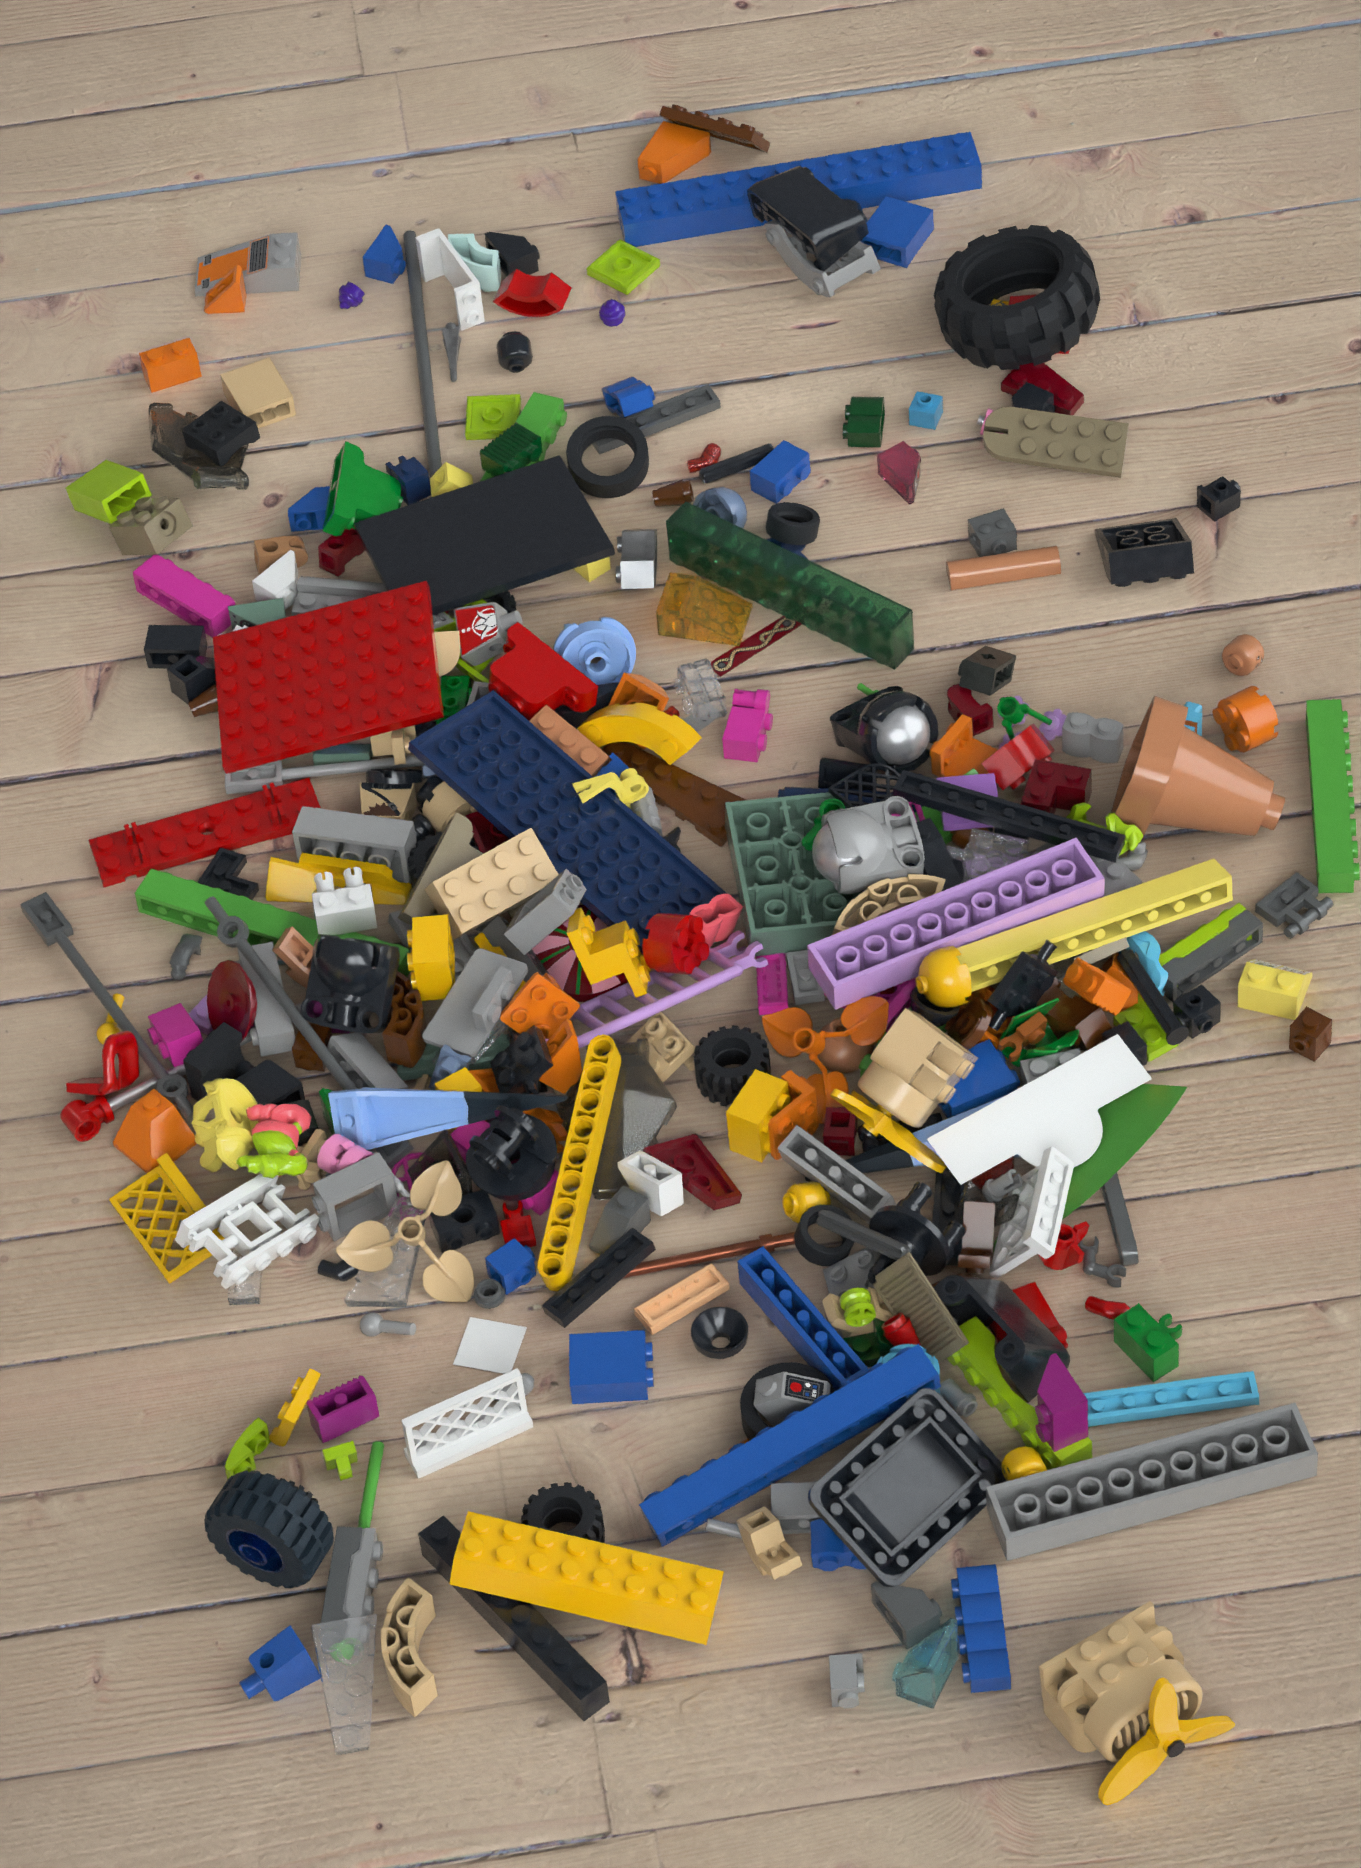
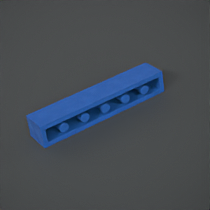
M764 1246L737 1261L740 1285L807 1364L819 1370L829 1379L835 1391L839 1390L844 1382L850 1379H858L867 1374L869 1370Z

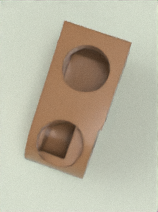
M280 536L254 540V561L258 574L260 575L290 550L295 552L297 568L303 566L308 561V554L303 539L299 536Z

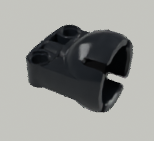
M319 934L314 942L305 1000L301 1004L302 1017L308 1022L324 1027L358 1033H382L391 1020L390 1011L400 961L399 947L354 938L341 939L335 935ZM317 1002H320L323 1007L322 1014L319 1017L313 1011L314 1005ZM373 1012L379 1017V1023L375 1028L371 1026L369 1020Z

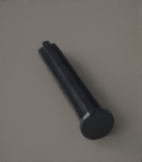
M1131 949L1121 950L1117 960L1165 1032L1167 1043L1176 1045L1183 1042L1189 1034L1187 1027L1180 1024Z

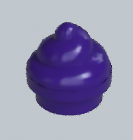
M348 281L346 285H342L339 289L340 308L349 309L350 307H357L363 302L362 297L365 293L358 286Z
M613 299L603 303L599 310L600 319L605 325L611 327L620 325L626 315L625 307Z

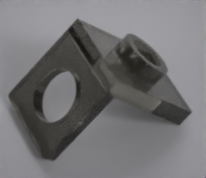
M969 1181L964 1185L958 1207L964 1211L965 1201H989L984 1197L982 1190ZM1018 1194L1005 1197L1000 1202H994L996 1204L995 1227L1013 1219L1020 1197ZM1009 1205L1007 1211L998 1217L1002 1208Z

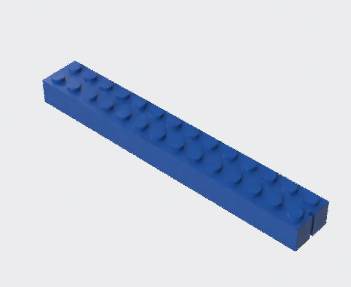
M971 132L957 133L615 191L617 215L624 242L638 247L763 226L768 221L765 220L761 223L753 216L747 190L756 182L797 166L807 167L817 180L838 197L855 200L861 205L862 209L879 206L886 196L902 201H911L982 189V166Z

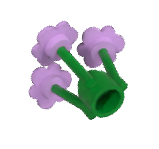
M1020 696L1001 697L997 706V714L1003 719L1002 726L1006 729L1007 734L1004 735V742L1000 743L999 749L1022 732L1020 731L1015 734L1012 727L1016 724H1024L1025 716L1028 714L1043 722L1039 730L1044 733L1043 735L1048 741L1053 740L1056 736H1062V726L1067 716L1062 714L1060 709H1055L1053 712L1047 711L1042 715L1031 709L1027 703L1023 702Z

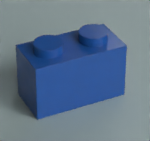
M783 440L750 470L751 491L777 504L811 473L809 453Z

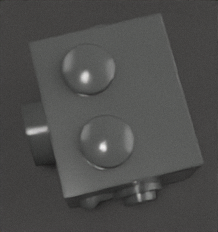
M1004 508L968 519L969 542L979 557L1017 550V530Z

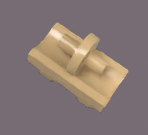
M316 1129L307 1143L297 1147V1151L304 1154L308 1163L305 1173L296 1176L299 1180V1189L308 1190L311 1183L326 1177L327 1172L319 1168L317 1164L320 1149L327 1140L324 1130Z

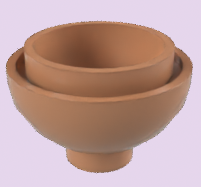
M841 1017L823 1026L818 1033L821 1031L841 1032L847 1029L843 1026ZM851 1035L847 1037L826 1038L825 1049L818 1055V1059L829 1071L853 1072L859 1069L860 1062L866 1054L872 1055L874 1047L873 1045L859 1046L855 1044L851 1039Z

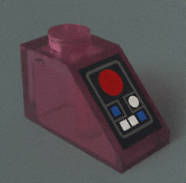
M902 441L877 454L878 475L909 505L914 503L920 479L921 457L916 449L911 448Z

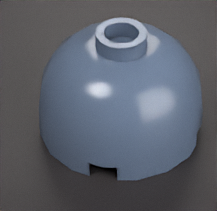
M717 487L705 490L696 496L693 503V510L696 509L697 518L694 519L695 525L700 534L710 542H715V540L720 543L729 541L742 532L746 524V505L741 496L729 488Z

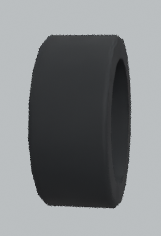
M790 502L777 503L768 510L765 528L767 534L779 542L805 545L814 542L817 538L820 517L814 509L802 504Z
M816 1205L809 1208L802 1215L794 1234L795 1246L800 1255L809 1262L819 1266H831L848 1257L854 1241L841 1236L843 1241L840 1246L835 1248L824 1247L811 1238L808 1228L810 1225L817 1223L818 1213L821 1210H829L847 1219H852L842 1209L835 1206Z

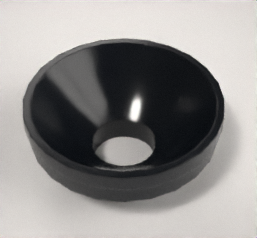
M713 1307L701 1312L695 1318L691 1326V1338L695 1348L704 1356L714 1359H725L738 1354L746 1345L748 1324L744 1316L737 1310L729 1307ZM718 1337H725L730 1341L724 1348H717L712 1345L713 1340Z

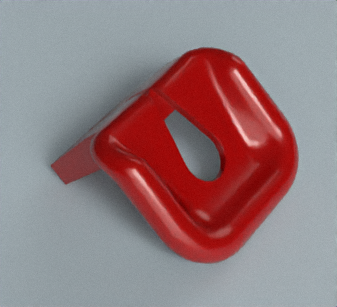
M127 1030L109 1035L102 1048L103 1077L81 1078L66 1083L67 1092L108 1095L132 1085L140 1074L138 1043L135 1035ZM116 1054L119 1059L118 1077H116L114 1063Z

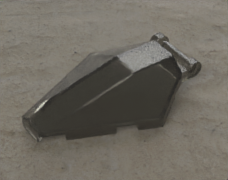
M151 403L149 405L148 420L152 451L193 481L197 489L235 487L237 490H246L248 488L249 478L242 470L249 444L239 448L225 465L219 467L207 455L199 450L190 449L185 444L182 429L199 416L191 412H186L184 416L174 411L173 405L170 403Z
M647 1038L637 1039V1042L615 1044L621 1055V1066L592 1188L593 1196L597 1200H610L623 1185L629 1186L618 1169L617 1162L639 1150L643 1151L644 1147L657 1144L656 1136L663 1124H668L677 1108L674 1098L649 1063V1042ZM603 1078L596 1080L594 1083L601 1081ZM580 1079L566 1093V1096L569 1098L564 1102H560L557 1107L567 1133ZM597 1105L591 1106L588 1110L595 1108ZM591 1132L585 1133L582 1137L589 1135Z

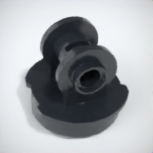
M499 1105L494 1111L496 1118L490 1122V1127L480 1137L473 1136L469 1141L470 1147L466 1153L467 1170L473 1182L487 1194L500 1200L520 1201L534 1196L550 1181L557 1159V1144L549 1127L540 1119L525 1114L515 1107L509 1109ZM519 1159L516 1163H511L512 1160Z

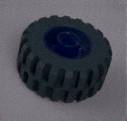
M243 1471L231 1476L205 1514V1532H207L209 1541L215 1544L214 1548L219 1554H223L226 1557V1561L231 1565H236L244 1574H250L255 1577V1580L268 1582L274 1587L293 1588L310 1581L334 1541L332 1524L328 1522V1516L319 1509V1505L313 1499L310 1500L305 1492L299 1488L297 1490L284 1479L281 1481L275 1478L274 1475L268 1473L264 1475L260 1471Z

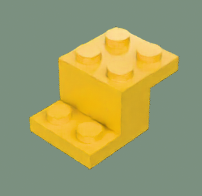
M581 907L576 909L574 914L569 917L567 936L590 984L592 985L624 973L636 998L647 994L648 982L651 981L649 972L652 969L647 966L644 956L640 952L638 947L640 940L634 928L630 929L625 920L595 932V926L589 915L585 916Z

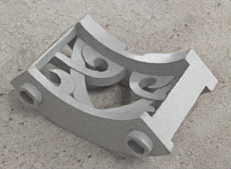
M774 220L764 224L769 243L776 247L793 273L817 295L830 298L835 295V289L863 273L874 274L881 270L872 246L859 241L841 257V262L838 259L827 270L821 271L814 266L813 261L807 260L806 252L803 251L800 241L793 236L787 237L784 229Z

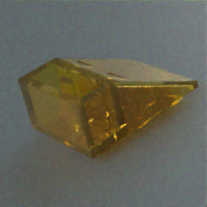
M670 572L656 610L658 635L740 646L753 604L698 576Z

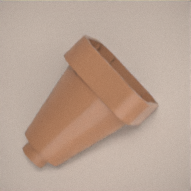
M1154 696L1126 758L1111 813H1115L1126 825H1136L1141 830L1143 836L1149 824L1255 836L1260 826L1274 830L1285 803V797L1272 793L1274 781L1185 727L1188 707Z

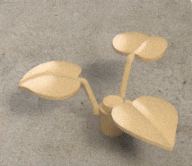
M445 1160L432 1165L415 1180L410 1190L411 1204L416 1209L426 1211L415 1217L404 1218L399 1223L398 1233H395L392 1240H390L389 1230L382 1223L372 1220L364 1221L356 1225L348 1233L344 1241L336 1248L337 1254L348 1265L358 1270L378 1272L386 1269L392 1263L394 1256L390 1247L396 1245L399 1240L402 1239L409 1246L420 1245L434 1262L423 1273V1286L426 1292L432 1298L442 1302L469 1301L474 1290V1273L468 1259L455 1250L444 1252L438 1259L424 1242L426 1231L421 1223L422 1220L430 1216L431 1212L437 1216H447L454 1212L461 1203V1185L450 1162Z

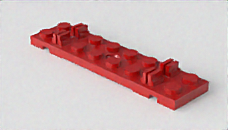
M310 778L276 787L274 783H270L269 789L267 785H263V790L139 826L136 825V822H132L131 828H129L128 824H125L124 830L89 839L90 848L103 887L125 882V877L136 875L137 878L146 876L150 869L160 871L216 855L220 847L231 851L269 839L273 840L291 835L302 806L321 808ZM205 832H212L208 835H203Z

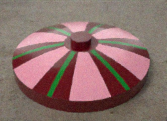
M578 905V908H582L585 916L589 915L595 926V932L608 927L586 906ZM569 919L532 948L562 991L578 1002H586L628 983L625 974L621 973L598 983L590 984L567 936Z

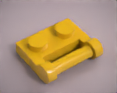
M310 1368L305 1378L298 1377L291 1390L293 1399L291 1403L285 1401L277 1417L281 1422L278 1427L273 1428L269 1435L272 1443L282 1447L287 1444L295 1425L307 1405V1401L311 1399L321 1373Z

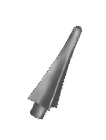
M450 322L446 324V329L442 328L441 330L449 362L450 378L452 382H456L457 361L462 338L459 336L460 327L456 328V324Z

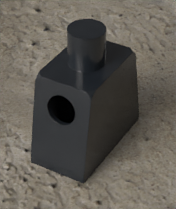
M265 1060L255 1067L249 1061H243L236 1068V1074L239 1076L236 1080L249 1090L257 1104H276L278 1106L298 1100H305L302 1082L271 1060Z

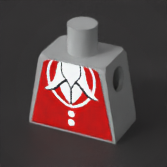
M496 602L454 609L456 627L460 635L461 658L473 666H477L503 652L508 628L517 622L523 625L518 611L507 613Z

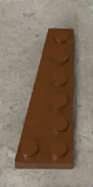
M627 742L609 743L601 749L608 756L614 753L629 768H634L637 774L642 776L647 785L652 788L656 803L662 807L666 805L672 809L676 817L682 821L687 820L695 825V830L718 846L723 847L728 841L725 830V802L745 801L746 799L673 764L669 765L666 761Z

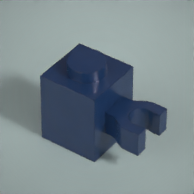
M402 455L398 457V465L393 466L391 462L385 464L386 472L400 482V496H403V501L407 505L431 496L429 473L415 457L407 460Z

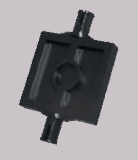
M1046 940L1037 954L1029 955L1024 951L1020 953L987 1000L998 1009L990 1021V1027L998 1031L1007 1017L1017 1016L1036 1007L1037 1002L1044 992L1052 986L1054 978L1058 974V971L1047 962L1053 951L1057 948L1056 945Z
M535 1025L520 1035L515 1030H512L510 1034H507L510 1045L504 1051H500L490 1062L499 1093L521 1094L525 1092L526 1094H539L536 1082L553 1066L543 1032Z

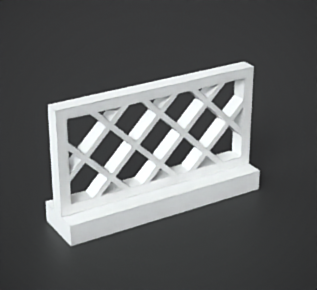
M1052 1146L1043 1151L1041 1164L1021 1177L1022 1186L1008 1193L989 1275L995 1279H998L1036 1254L1047 1259L1055 1253L1075 1163Z
M518 1368L401 1420L406 1448H404L405 1457L418 1479L533 1428V1421L527 1412L522 1375ZM513 1383L506 1392L501 1391L505 1386ZM483 1396L478 1404H472L475 1399ZM494 1399H499L494 1407H488ZM454 1409L449 1417H443L446 1412ZM465 1411L471 1412L465 1420H460ZM425 1422V1424L421 1427L420 1430L412 1429L413 1427ZM436 1424L442 1425L436 1433H431Z

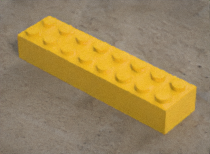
M468 1511L454 1555L449 1584L707 1645L724 1571Z

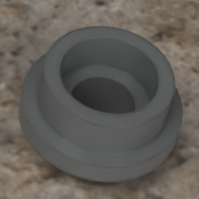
M494 1279L482 1280L474 1291L475 1302L480 1307L486 1309L498 1307L505 1299L504 1287Z

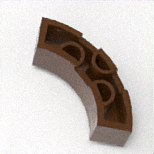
M397 971L390 1011L391 1020L387 1028L382 1032L388 1061L413 1068L420 1060L427 1045L422 1036L427 1028L419 991L412 989L410 979Z
M1055 977L1052 986L1044 992L1036 1007L1059 998V1002L1044 1016L1047 1019L1048 1025L1058 1040L1068 1032L1079 1029L1078 1039L1069 1048L1088 1051L1102 1041V1033L1112 1027L1102 1008L1088 1003L1076 995L1071 999L1059 989L1061 982Z

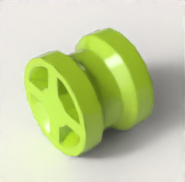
M852 1288L841 1295L839 1299L840 1305L845 1311L844 1319L849 1326L861 1327L874 1320L876 1311L874 1306L870 1304L871 1295L867 1289Z

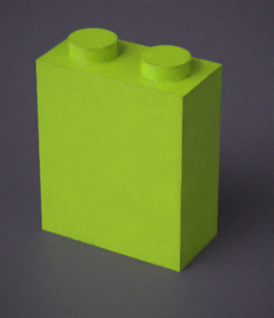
M109 460L103 461L65 488L75 511L109 524L115 522L117 516L134 508L135 502L139 499L152 496L143 473Z

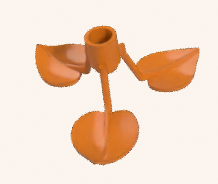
M870 996L849 1004L841 1015V1023L847 1030L841 1032L821 1031L818 1033L814 1031L810 1015L805 1010L797 1007L786 1008L776 1013L762 1016L765 1034L772 1047L780 1055L793 1058L799 1056L802 1052L809 1055V1059L821 1070L822 1074H813L807 1078L811 1086L816 1089L818 1121L820 1124L825 1122L826 1107H844L830 1096L832 1091L838 1089L849 1094V1086L844 1074L839 1071L828 1073L827 1068L818 1059V1055L825 1049V1039L851 1035L852 1041L859 1046L874 1045L883 1037L887 1028L889 1004L886 999Z

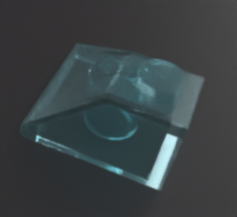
M950 1618L908 1651L903 1663H897L892 1676V1681L896 1683V1696L934 1709L959 1657L958 1625L956 1619Z

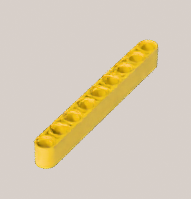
M605 1034L594 1037L588 1045L537 1264L538 1272L546 1287L555 1292L572 1280L621 1066V1055L614 1040ZM603 1078L601 1081L594 1083L596 1080ZM597 1105L595 1108L588 1110L591 1106ZM591 1132L589 1135L582 1137L585 1133ZM585 1159L582 1163L575 1164L577 1161ZM578 1187L576 1190L569 1192L571 1188ZM572 1214L569 1218L563 1219L566 1215ZM566 1242L564 1245L556 1247L559 1243ZM560 1269L556 1274L550 1275L552 1271Z

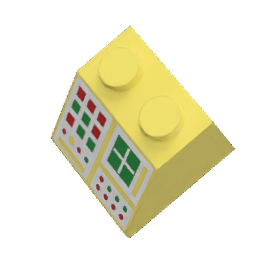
M1256 959L1247 961L1238 983V1007L1295 1020L1298 1017L1309 987L1312 972Z

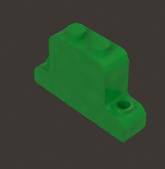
M345 441L334 459L323 531L333 536H341L345 529H355L354 523L398 509L403 501V496H400V482L393 476L367 466L364 463L363 451L358 446Z

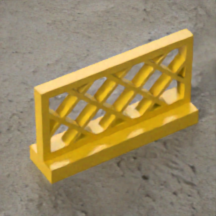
M165 1153L156 1159L159 1166L109 1198V1201L170 1284L212 1256V1254L206 1248L192 1253L189 1250L190 1245L186 1246L184 1250H171L173 1240L178 1232L176 1230L179 1220L188 1218L206 1207V1205L169 1155ZM158 1178L162 1179L163 1184L160 1192L147 1191L149 1184ZM130 1197L138 1198L135 1209L122 1208L120 1205ZM145 1198L158 1199L155 1210L142 1209ZM165 1200L178 1201L175 1212L162 1211ZM139 1217L152 1218L149 1229L137 1228ZM159 1218L172 1219L169 1230L156 1229ZM219 1227L212 1231L220 1240L225 1239L218 1232ZM154 1237L167 1238L164 1249L151 1248ZM168 1257L182 1258L180 1265L171 1271L166 1269Z

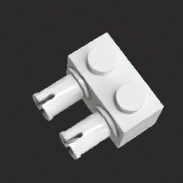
M353 867L354 875L351 874V868L344 870L343 876L346 888L341 889L334 888L333 875L330 872H324L325 880L322 879L321 873L314 876L317 893H312L318 935H340L377 928L370 884L364 885L361 868Z

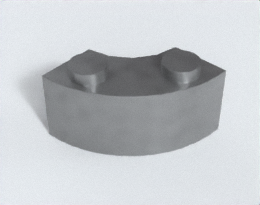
M657 529L623 530L622 536H617V551L622 554L620 566H616V583H621V589L655 588L657 576Z

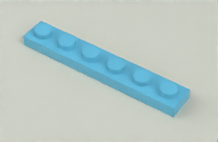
M1254 1371L1084 1393L1088 1399V1427L1259 1405V1393Z

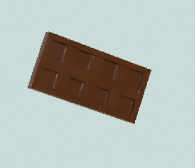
M672 104L671 108L662 106L659 116L670 123L710 132V137L766 153L770 146V142L763 138V133L755 131L756 128L746 124H741L739 127L733 125L732 121L718 117L717 120L709 118L710 115L695 111L693 114L687 112L686 108Z

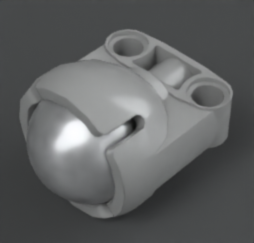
M892 796L882 802L831 810L822 816V828L814 839L812 857L817 870L833 883L838 893H858L867 890V887L886 878L895 879L907 877L908 874H923L925 858L922 840L911 807L903 797ZM891 814H900L901 816H892ZM907 863H912V864H915L916 866H907L906 864H907Z

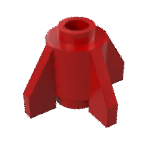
M1086 1221L1075 1225L1073 1228L1066 1224H1061L1054 1255L1044 1259L1037 1254L1041 1262L1054 1270H1063L1082 1262L1085 1253L1078 1244L1087 1234L1090 1225Z

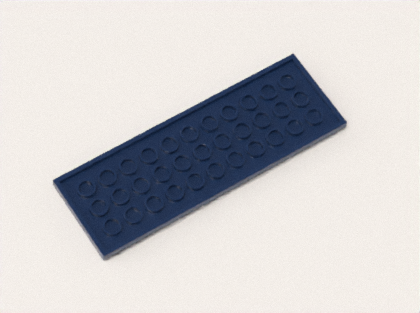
M494 690L409 742L408 750L506 837L511 839L532 828L557 873L560 874L567 869L571 874L578 876L587 890L580 902L608 927L626 920L629 928H634L640 940L638 947L642 955L643 939H648L650 929H646V926L655 914L689 915L696 906L709 904L715 896L727 894L607 788L585 803H582L578 795L579 793H576L572 783L590 779L593 776Z

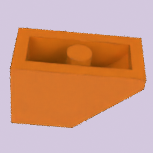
M567 1018L546 1043L553 1066L539 1079L542 1083L563 1094L579 1081L582 1074L577 1036L572 1022Z

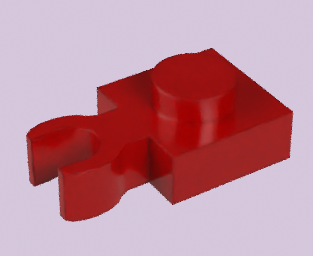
M521 1200L517 1201L518 1208L513 1211L508 1210L506 1202H504L502 1207L506 1220L500 1221L504 1244L515 1238L523 1247L525 1245L528 1247L537 1246L531 1216H523L524 1211Z

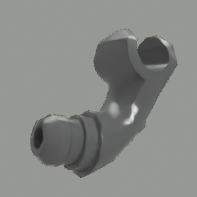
M183 934L169 962L172 968L171 976L173 979L182 980L186 976L185 971L192 954L201 955L200 945L202 936Z

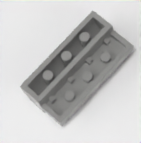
M301 576L296 584L298 593L292 609V616L387 590L383 583Z

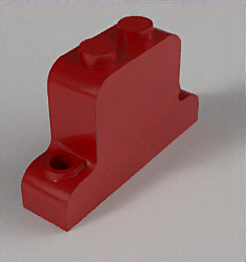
M517 622L508 628L506 643L503 645L505 655L494 661L490 666L488 684L490 692L494 690L528 721L545 705L552 710H555L560 705H566L576 712H586L596 705L598 685L521 623Z

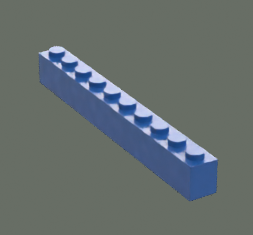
M919 1344L912 1348L906 1347L886 1363H878L872 1366L867 1374L860 1378L844 1382L839 1390L832 1394L818 1397L806 1409L790 1413L783 1422L773 1428L766 1427L762 1429L755 1438L745 1444L739 1443L734 1445L726 1455L717 1460H708L698 1471L689 1476L683 1475L677 1478L672 1483V1486L661 1492L656 1491L649 1494L644 1499V1502L639 1504L642 1514L660 1545L664 1547L704 1524L708 1518L716 1517L888 1418L919 1390L923 1388L933 1390L940 1388L939 1374Z

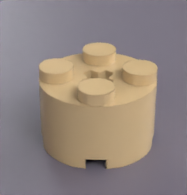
M445 782L439 784L432 791L434 794L430 802L426 799L422 808L423 815L437 832L444 831L449 819L456 812L464 817L467 814L477 812L474 807Z

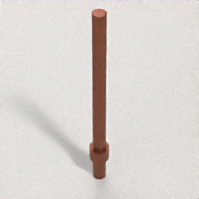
M795 1232L772 1236L770 1233L760 1235L759 1239L644 1261L623 1278L749 1254L763 1246L769 1253L775 1252L774 1248L794 1245Z

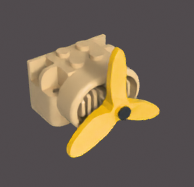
M905 1008L870 1057L873 1061L857 1083L858 1087L878 1105L875 1106L855 1090L849 1095L841 1090L834 1089L830 1096L865 1122L860 1130L868 1137L875 1140V1136H878L880 1133L895 1146L906 1151L924 1165L939 1173H943L947 1167L943 1160L891 1117L894 1115L912 1127H922L939 1103H948L956 1092L955 1084L960 1081V1078L965 1079L975 1066L972 1062L975 1063L978 1057L923 1016Z
M1151 1601L1039 1666L1044 1714L1077 1751L1090 1753L1098 1750L1105 1759L1117 1763L1108 1773L1098 1791V1798L1104 1805L1119 1802L1157 1770L1167 1755L1173 1758L1181 1754L1185 1744L1221 1735L1235 1726V1723L1228 1716H1210L1193 1719L1202 1702L1203 1693L1201 1686L1184 1667V1657L1173 1644L1171 1631L1167 1627L1158 1626L1155 1623L1154 1604Z

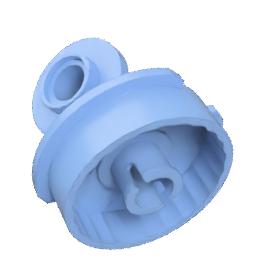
M600 617L599 621H587L579 625L576 623L564 624V629L557 637L553 646L555 652L596 685L620 682L624 672H632L636 660V647L630 632L623 624L610 617ZM602 657L599 662L590 663L593 658Z

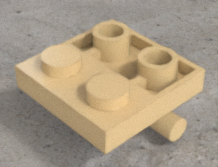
M663 1012L653 1015L618 1050L621 1057L654 1092L682 1064L690 1071L695 1070L694 1057L692 1056L695 1046Z

